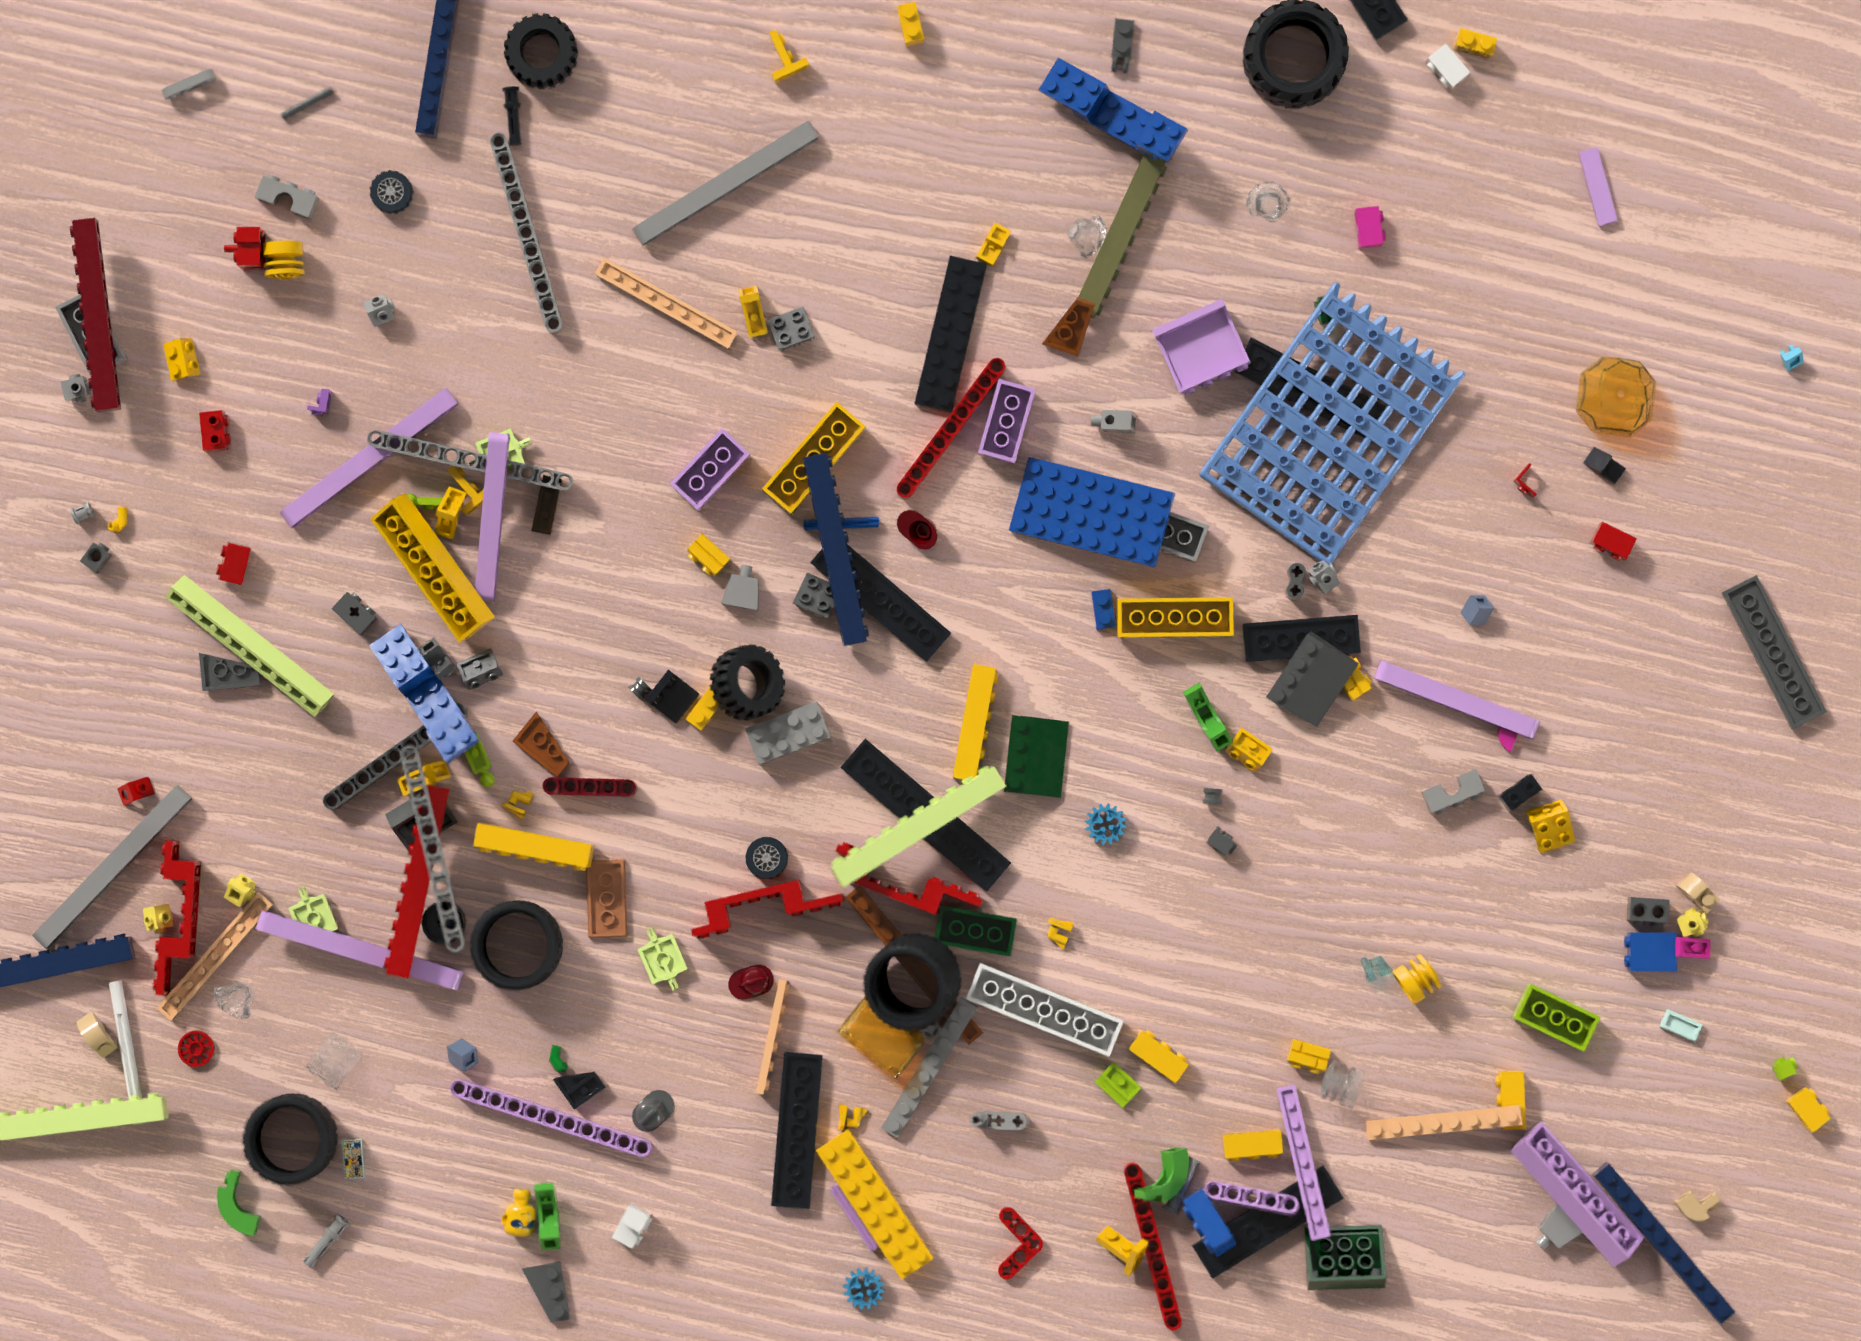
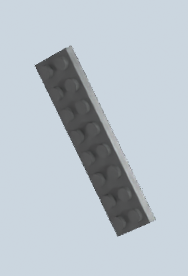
M1757 575L1722 592L1790 728L1794 729L1826 713L1827 711Z

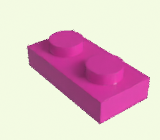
M1676 937L1675 956L1710 959L1711 940Z

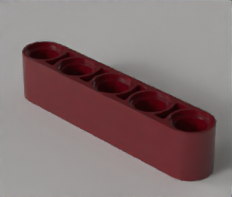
M550 777L545 779L542 784L544 792L550 795L631 797L638 790L636 782L629 779ZM553 780L556 782L557 787L554 791L550 792L547 789V783ZM569 781H573L576 784V789L573 792H568L566 789V784ZM588 782L595 784V790L591 793L585 790V785ZM608 782L614 784V791L611 793H607L604 790V786ZM626 783H631L634 787L633 791L629 794L625 793L623 789Z

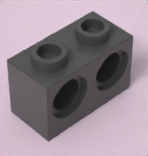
M1628 897L1627 920H1632V924L1643 925V921L1651 922V926H1663V923H1668L1669 900ZM1636 906H1640L1643 910L1642 915L1639 917L1634 914ZM1656 907L1662 910L1659 918L1653 915V910Z

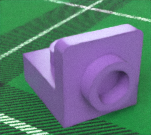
M322 388L321 393L317 395L319 407L307 406V410L312 411L311 415L323 416V413L329 414L332 391Z

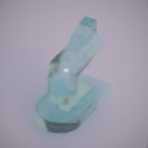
M1381 956L1370 960L1366 957L1361 958L1367 983L1377 980L1372 969L1373 967H1378L1382 977L1393 971Z

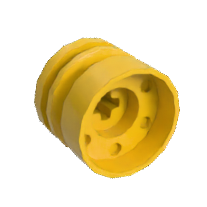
M271 241L262 244L263 257L272 259V261L263 264L264 268L270 269L264 271L265 278L290 280L305 275L303 269H297L303 267L304 262L295 260V258L303 256L302 242Z
M1421 954L1415 956L1419 963L1418 965L1412 959L1409 960L1411 970L1401 965L1392 971L1398 984L1414 1005L1425 999L1422 989L1425 988L1432 994L1434 991L1430 984H1433L1436 989L1442 987L1436 971Z

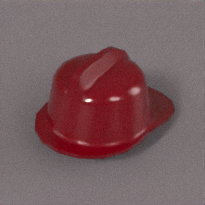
M913 510L904 511L898 516L897 527L899 532L916 547L926 550L935 545L938 534L936 525L932 520Z
M753 965L734 972L730 976L728 987L734 997L741 1000L750 999L769 992L773 986L774 977L771 970L766 966Z

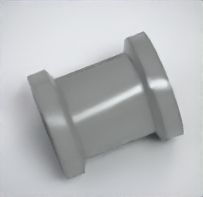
M89 502L76 509H70L76 524H80V521L89 517H95Z

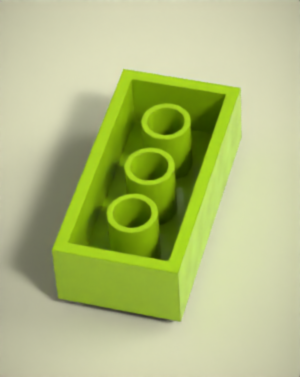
M1527 983L1511 1018L1585 1052L1601 1017L1531 983Z

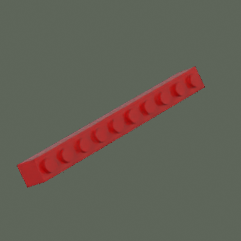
M427 784L440 837L450 788ZM422 788L420 797H422V796L424 795V789H423V788ZM420 806L418 813L421 816H427L429 809L427 806ZM414 825L412 836L415 837L414 844H410L408 855L411 856L410 863H406L404 874L407 875L406 882L401 883L399 892L403 894L402 901H398L395 912H399L398 919H394L391 931H395L394 938H390L387 950H391L389 958L385 957L383 969H387L386 974L408 979L430 883V874L417 825ZM431 825L423 827V833L426 835H431L434 832ZM434 843L427 846L428 852L435 854L437 845Z

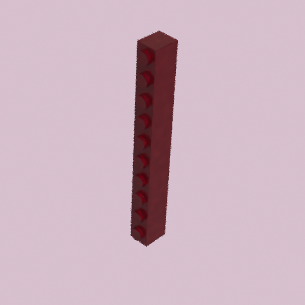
M96 218L72 220L70 234L71 237H74L75 245H72L73 256H76L77 264L74 265L76 276L79 275L77 292L81 294L82 302H79L80 313H83L84 316L81 326L82 331L86 333L84 349L88 351L89 359H86L87 370H90L91 378H88L90 390H93L91 406L98 413L121 410L99 221Z

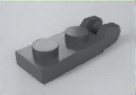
M1115 18L1111 72H1116L1117 58L1124 59L1123 73H1128L1134 20Z

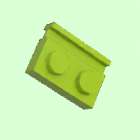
M1114 1061L1094 1081L1122 1108L1142 1088Z

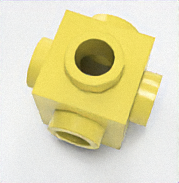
M241 873L228 882L224 898L240 908L247 900L251 901L255 896L256 892L254 889L257 883Z
M170 904L143 908L144 924L147 931L154 930L156 934L166 932L167 927L173 926Z
M1688 909L1684 911V915L1677 918L1683 937L1693 935V937L1704 934V930L1707 929V924H1709L1706 913H1703L1701 909Z

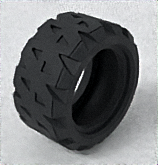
M1308 0L1281 1L1280 4L1272 5L1263 11L1250 28L1243 48V67L1245 75L1249 79V84L1257 94L1264 97V100L1275 106H1285L1288 109L1310 107L1321 102L1326 96L1328 97L1337 87L1346 70L1349 59V45H1347V35L1342 24H1339L1337 17L1327 8L1323 9L1318 3ZM1287 26H1301L1314 32L1325 47V69L1316 78L1303 83L1287 82L1276 76L1269 68L1265 58V43L1275 31Z

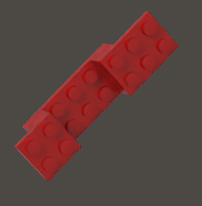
M165 840V844H162L161 853L164 856V863H161L160 874L163 875V879L186 880V884H183L182 887L185 903L181 905V915H184L183 923H180V934H182V937H159V941H156L155 944L158 960L154 962V971L157 972V977L153 980V991H156L155 995L161 996L170 993L172 957L194 958L196 953L201 861L178 860L180 841Z
M843 842L842 845L838 844L836 852L848 856V851L854 848V846ZM869 872L852 882L932 914H936L944 893L979 907L982 903V899L979 898L980 894L970 890L967 894L961 891L962 887L952 883L950 887L943 884L944 880L934 876L932 880L928 879L920 900L917 899L918 895L908 891L906 894L900 893V888L889 884L888 888L882 886V881L872 877L870 881L866 880Z
M800 880L707 901L704 904L709 925L691 929L692 937L697 936V939L710 937L709 933L715 931L716 935L727 933L728 928L732 927L727 909L728 904L732 908L742 905L741 901L748 900V903L761 901L760 897L766 895L767 899L778 897L779 892H781L786 914H791V917L803 915V910L810 909V913L822 910L821 906L829 905V908L841 906L840 902L844 901L843 894L805 902Z

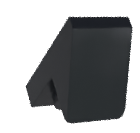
M1593 447L1583 462L1612 484H1616L1626 470L1625 467L1612 459V455L1596 447Z

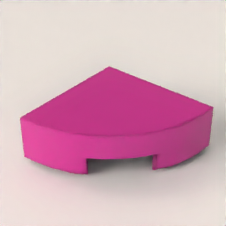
M1499 727V741L1504 749L1511 752L1518 734Z

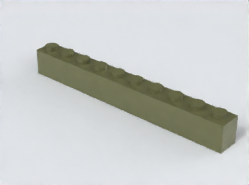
M1145 154L1143 155L1078 296L1081 299L1095 303L1091 316L1093 319L1095 315L1100 316L1104 307L1101 302L1103 298H1108L1112 289L1109 285L1112 280L1116 281L1120 272L1117 270L1119 263H1124L1128 255L1125 253L1127 246H1132L1136 237L1133 235L1135 228H1140L1144 220L1140 217L1143 211H1148L1151 204L1149 198L1151 194H1156L1159 184L1156 182L1159 176L1163 178L1167 167L1164 166L1166 162L1160 158H1157L1155 161Z

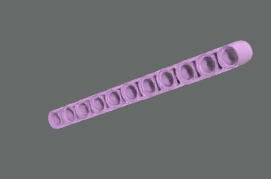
M445 388L387 432L415 438L454 409L458 402L450 391ZM381 436L373 441V443L379 444L382 440ZM396 437L392 438L390 441L391 446L395 449L398 448L400 440ZM368 445L280 511L281 516L290 528L297 526L395 452Z
M261 911L256 929L381 968L384 966L385 957L389 958L391 950L376 944L267 911ZM415 956L413 957L410 971L411 977L458 990L463 971Z
M458 1079L450 1086L451 1093L458 1098L639 1157L647 1156L652 1150V1144L646 1138L474 1082ZM457 1083L464 1085L465 1090L463 1093L456 1092L455 1085ZM475 1089L482 1090L483 1097L481 1099L474 1097L473 1092ZM493 1095L501 1097L500 1105L492 1103ZM511 1101L519 1103L520 1108L518 1111L511 1110ZM530 1107L537 1108L538 1115L536 1117H531L528 1114ZM548 1113L556 1115L554 1123L547 1121L546 1116ZM569 1118L574 1121L575 1126L573 1129L566 1128V1119ZM584 1125L592 1126L593 1133L591 1135H586L583 1132ZM606 1130L611 1133L609 1141L602 1139V1131ZM623 1136L627 1137L630 1141L627 1147L621 1146L619 1142ZM641 1142L648 1145V1151L645 1153H641L638 1150V1144Z

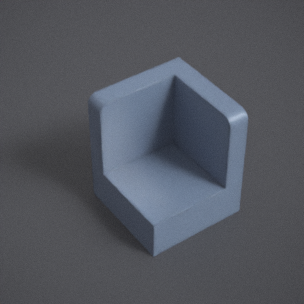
M1470 595L1461 610V614L1469 625H1484L1494 607L1485 595Z
M460 1039L447 1047L449 1063L463 1072L478 1064L477 1048L464 1039Z

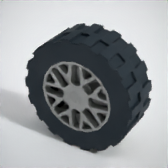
M388 170L381 172L372 180L370 197L374 205L382 212L397 214L400 211H404L410 205L409 203L413 199V190L410 181L405 175L398 171Z
M772 837L756 839L750 844L745 855L749 871L761 879H771L779 876L785 870L788 863L786 848L779 840Z

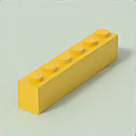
M973 664L953 778L964 780L971 775L975 777L979 774L978 770L982 768L978 767L979 759L984 758L985 748L981 747L983 740L987 741L989 729H985L986 721L990 722L992 710H988L989 703H994L995 691H992L993 683L997 684L999 673L995 672L996 668Z

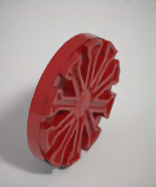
M202 1031L186 1033L178 1043L179 1057L185 1064L192 1067L205 1065L214 1054V1043L211 1037ZM192 1034L194 1035V1041L190 1037ZM199 1034L202 1035V1038L200 1039V1041H198V1035H199ZM187 1039L190 1044L184 1043V1040ZM205 1039H208L209 1042L206 1043V1044H203V1042L205 1041ZM209 1046L211 1047V1050H210V1051L204 1049V1048L209 1047ZM181 1047H186L188 1050L182 1051ZM189 1053L190 1055L185 1059L184 1055ZM203 1053L208 1054L209 1057L205 1058ZM194 1056V1063H191L190 1060ZM198 1056L202 1059V1063L198 1062Z

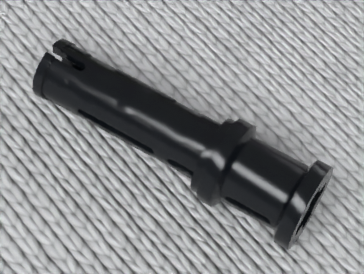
M519 87L502 88L505 94V104L503 105L505 110H507L509 145H521L518 109L521 106V103L518 102Z

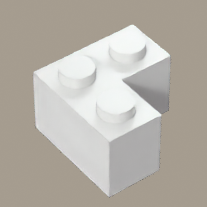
M631 1202L612 1238L631 1249L634 1245L638 1246L643 1238L640 1235L642 1230L646 1231L653 1220L650 1218L652 1213Z

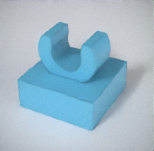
M1789 345L1790 351L1788 353H1784L1783 350L1780 351L1783 366L1787 372L1804 362L1803 353L1799 347L1794 348V346Z

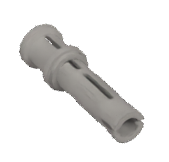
M1189 1156V1169L1183 1187L1162 1208L1176 1215L1178 1214L1177 1210L1182 1200L1186 1198L1184 1194L1200 1161Z
M339 1214L335 1216L336 1219L333 1223L325 1228L323 1237L305 1257L303 1262L308 1267L313 1268L334 1241L340 1239V1234L343 1230L350 1226L349 1221Z

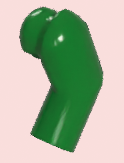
M552 1045L549 1062L556 1072H565L568 1065L559 1057L562 1046Z

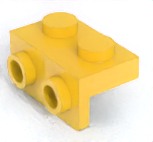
M179 338L163 344L171 381L200 375L192 338Z

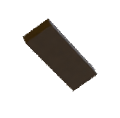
M543 475L542 482H550L551 476ZM545 486L540 487L532 532L551 535L560 490Z

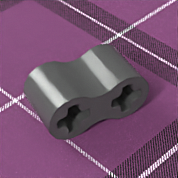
M1300 563L1292 564L1287 570L1289 584L1286 587L1285 594L1291 600L1299 599L1304 593L1302 579L1305 576L1306 569ZM1298 567V571H1301V574L1297 577L1292 573V570ZM1296 586V590H1299V593L1295 596L1290 592V589Z

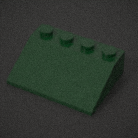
M1018 715L1011 716L1005 774L1006 787H1004V792L1061 798L1069 721Z
M1382 1225L1329 1227L1330 1237L1311 1240L1309 1227L1305 1228L1308 1290L1385 1288L1387 1278Z

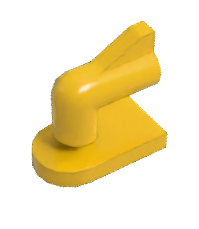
M513 791L508 800L510 804L503 802L501 807L512 812L522 820L525 816V811L515 807L517 801L529 805L534 793Z
M1049 917L1048 922L1052 925L1047 937L1064 950L1068 937L1058 934V929L1060 927L1071 932L1074 922L1061 921Z
M838 1104V1130L844 1129L845 1120L846 1127L858 1128L867 1109L854 1107L853 1118L850 1119L846 1118L848 1106Z

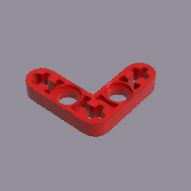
M1011 1207L1002 1208L999 1218L1021 1244L998 1267L1000 1277L1006 1280L1011 1279L1043 1247L1041 1237ZM1004 1211H1011V1217L1014 1220L1017 1217L1020 1219L1012 1228L1009 1226L1012 1222L1009 1219H1003ZM1019 1224H1023L1027 1228L1026 1233L1023 1235H1018L1015 1231ZM1030 1231L1033 1233L1030 1237L1034 1241L1036 1239L1039 1240L1038 1248H1031V1242L1028 1239L1025 1242L1022 1240L1028 1236ZM1021 1251L1026 1254L1025 1261H1016L1015 1255L1017 1252ZM1012 1258L1014 1264H1016L1019 1267L1015 1269V1267L1013 1266L1010 1269V1275H1008L1007 1273L1003 1275L1002 1267H1008L1011 1264L1009 1260Z

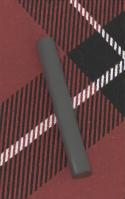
M330 86L280 114L283 120L334 94V91Z

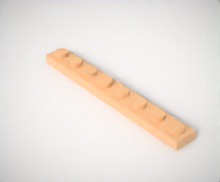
M603 258L595 273L596 276L729 349L738 333L606 258Z
M258 892L156 1009L172 1021L258 923L261 911L268 912L274 904Z
M1520 1105L1366 1120L1368 1140L1522 1125Z

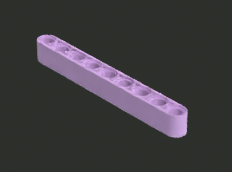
M490 432L488 438L475 590L482 600L493 602L496 595L510 440L509 434Z
M1380 660L1374 676L1375 680L1529 739H1534L1540 721L1385 661Z

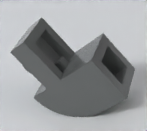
M435 637L419 647L422 656L429 663L439 680L449 676L455 670L453 662Z

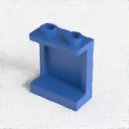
M1627 932V936L1624 937V947L1627 948V955L1624 956V966L1627 967L1628 971H1677V957L1675 956L1677 933Z

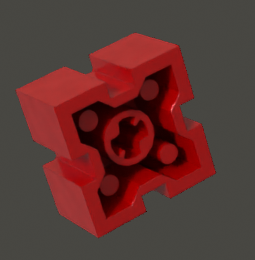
M237 227V232L233 234L234 244L237 245H224V252L233 253L234 263H237V266L242 270H265L263 264L266 258L263 257L262 244L266 243V232L260 227Z

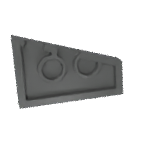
M199 653L202 691L261 686L260 673L249 664Z
M561 1262L522 1268L550 1322L570 1319Z

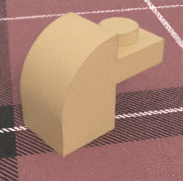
M1691 872L1676 885L1689 900H1693L1705 913H1708L1720 901L1708 888V885Z
M92 1011L76 1022L86 1043L101 1058H104L118 1048L117 1043L106 1032L103 1023Z
M1688 1191L1673 1202L1684 1216L1695 1221H1703L1710 1218L1706 1211H1712L1719 1206L1718 1202L1721 1199L1717 1193L1713 1192L1699 1202L1693 1192Z

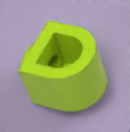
M1781 1057L1774 1060L1775 1064L1772 1068L1778 1081L1797 1073L1795 1068H1798L1793 1057L1787 1059Z

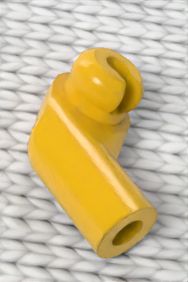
M118 507V518L108 524L110 532L118 533L128 524L127 507Z

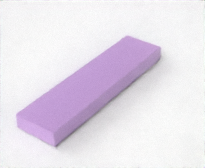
M1598 147L1579 152L1580 162L1598 226L1617 222Z

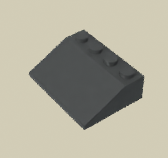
M1309 632L1266 698L1317 727L1359 663L1313 632Z

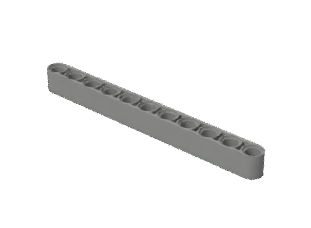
M810 121L801 124L639 223L632 229L642 246L650 243L819 139V135Z
M495 133L490 138V145L546 329L552 334H558L563 330V321L512 151L506 136L502 133ZM498 138L504 139V144L501 147H496L494 144ZM504 156L510 158L507 165L500 164V160ZM512 174L515 176L513 183H506L505 179L508 175ZM520 193L519 201H512V194ZM519 211L526 212V217L523 220L516 218ZM525 229L532 231L531 236L528 238L522 237V232ZM531 247L537 248V253L534 256L527 255V251ZM535 266H542L543 270L540 274L536 275L533 273ZM541 284H547L548 290L541 293L538 291V287ZM552 302L554 305L553 309L545 311L544 304ZM552 320L559 321V326L556 329H550L549 323Z
M373 430L367 436L369 445L375 448L484 473L486 470L484 463L487 455L381 430ZM375 433L381 435L382 440L379 444L372 442V435ZM394 437L400 440V446L396 449L390 444L391 439ZM412 442L419 444V450L416 453L411 452L409 449V445ZM431 446H435L438 449L436 457H431L428 454V449ZM451 450L457 454V458L453 462L447 459V453ZM468 455H473L476 459L475 464L472 466L467 465L465 461ZM511 460L507 462L513 466V472L506 474V478L558 490H568L573 486L574 480L570 474ZM524 468L532 470V476L529 479L522 476ZM543 472H548L551 475L550 482L544 483L541 481V474ZM566 476L569 478L570 484L568 487L560 485L559 480L561 477Z
M408 745L402 749L401 759L448 949L452 952H459L464 947V937L417 748ZM407 749H412L415 752V758L412 760L406 759L404 752ZM411 768H417L420 771L418 778L413 779L409 776ZM416 787L424 789L422 797L414 795L413 790ZM420 806L428 807L429 814L427 816H421L418 813ZM425 825L433 827L434 832L431 835L423 833ZM431 843L438 846V852L435 854H431L427 850V846ZM435 862H439L443 866V870L439 873L432 870V865ZM444 881L447 884V889L441 892L436 888V884ZM449 900L452 903V908L450 910H443L441 902ZM448 919L456 921L457 925L454 929L446 927L445 923ZM459 938L461 945L458 948L452 947L450 944L451 939Z
M179 785L174 787L32 936L45 949L52 946L192 800V797Z

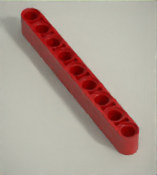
M993 358L987 364L898 483L897 494L900 498L908 499L915 493L1003 375L1005 363L1002 359ZM993 363H1000L1002 370L994 372L991 366ZM988 378L991 384L988 387H982L980 380ZM976 393L979 396V401L972 403L968 397L970 394ZM959 409H966L968 415L965 418H960L957 415ZM948 424L956 426L957 429L954 433L946 431L945 428ZM937 439H942L945 442V446L938 449L934 446V442ZM924 455H932L934 458L931 464L924 463L922 460ZM913 470H920L922 477L920 479H913L911 476ZM908 485L911 491L909 494L903 495L900 492V487Z
M1129 1162L1124 1166L1123 1170L1141 1239L1143 1238L1148 1243L1151 1241L1158 1243L1155 1251H1149L1146 1248L1145 1254L1162 1318L1167 1329L1176 1331L1181 1327L1182 1320L1150 1201L1135 1198V1194L1132 1193L1135 1185L1146 1187L1142 1170L1137 1163ZM1129 1167H1137L1138 1173L1135 1176H1129L1127 1174ZM1140 1204H1146L1148 1210L1146 1213L1141 1214L1137 1211V1207ZM1144 1223H1151L1153 1229L1150 1232H1144L1142 1230ZM1155 1260L1163 1262L1161 1269L1155 1270L1152 1267ZM1160 1279L1168 1281L1166 1288L1161 1289L1157 1286ZM1169 1297L1173 1299V1304L1170 1307H1164L1162 1305L1164 1298ZM1171 1316L1178 1318V1322L1174 1326H1170L1167 1323L1168 1318Z

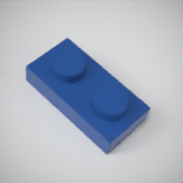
M1111 590L1091 591L1096 630L1116 627Z

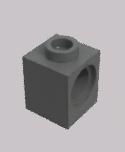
M101 542L99 545L92 543L80 562L94 572L100 573L112 554L108 552L109 548ZM99 551L101 553V559L95 562L93 560V554Z

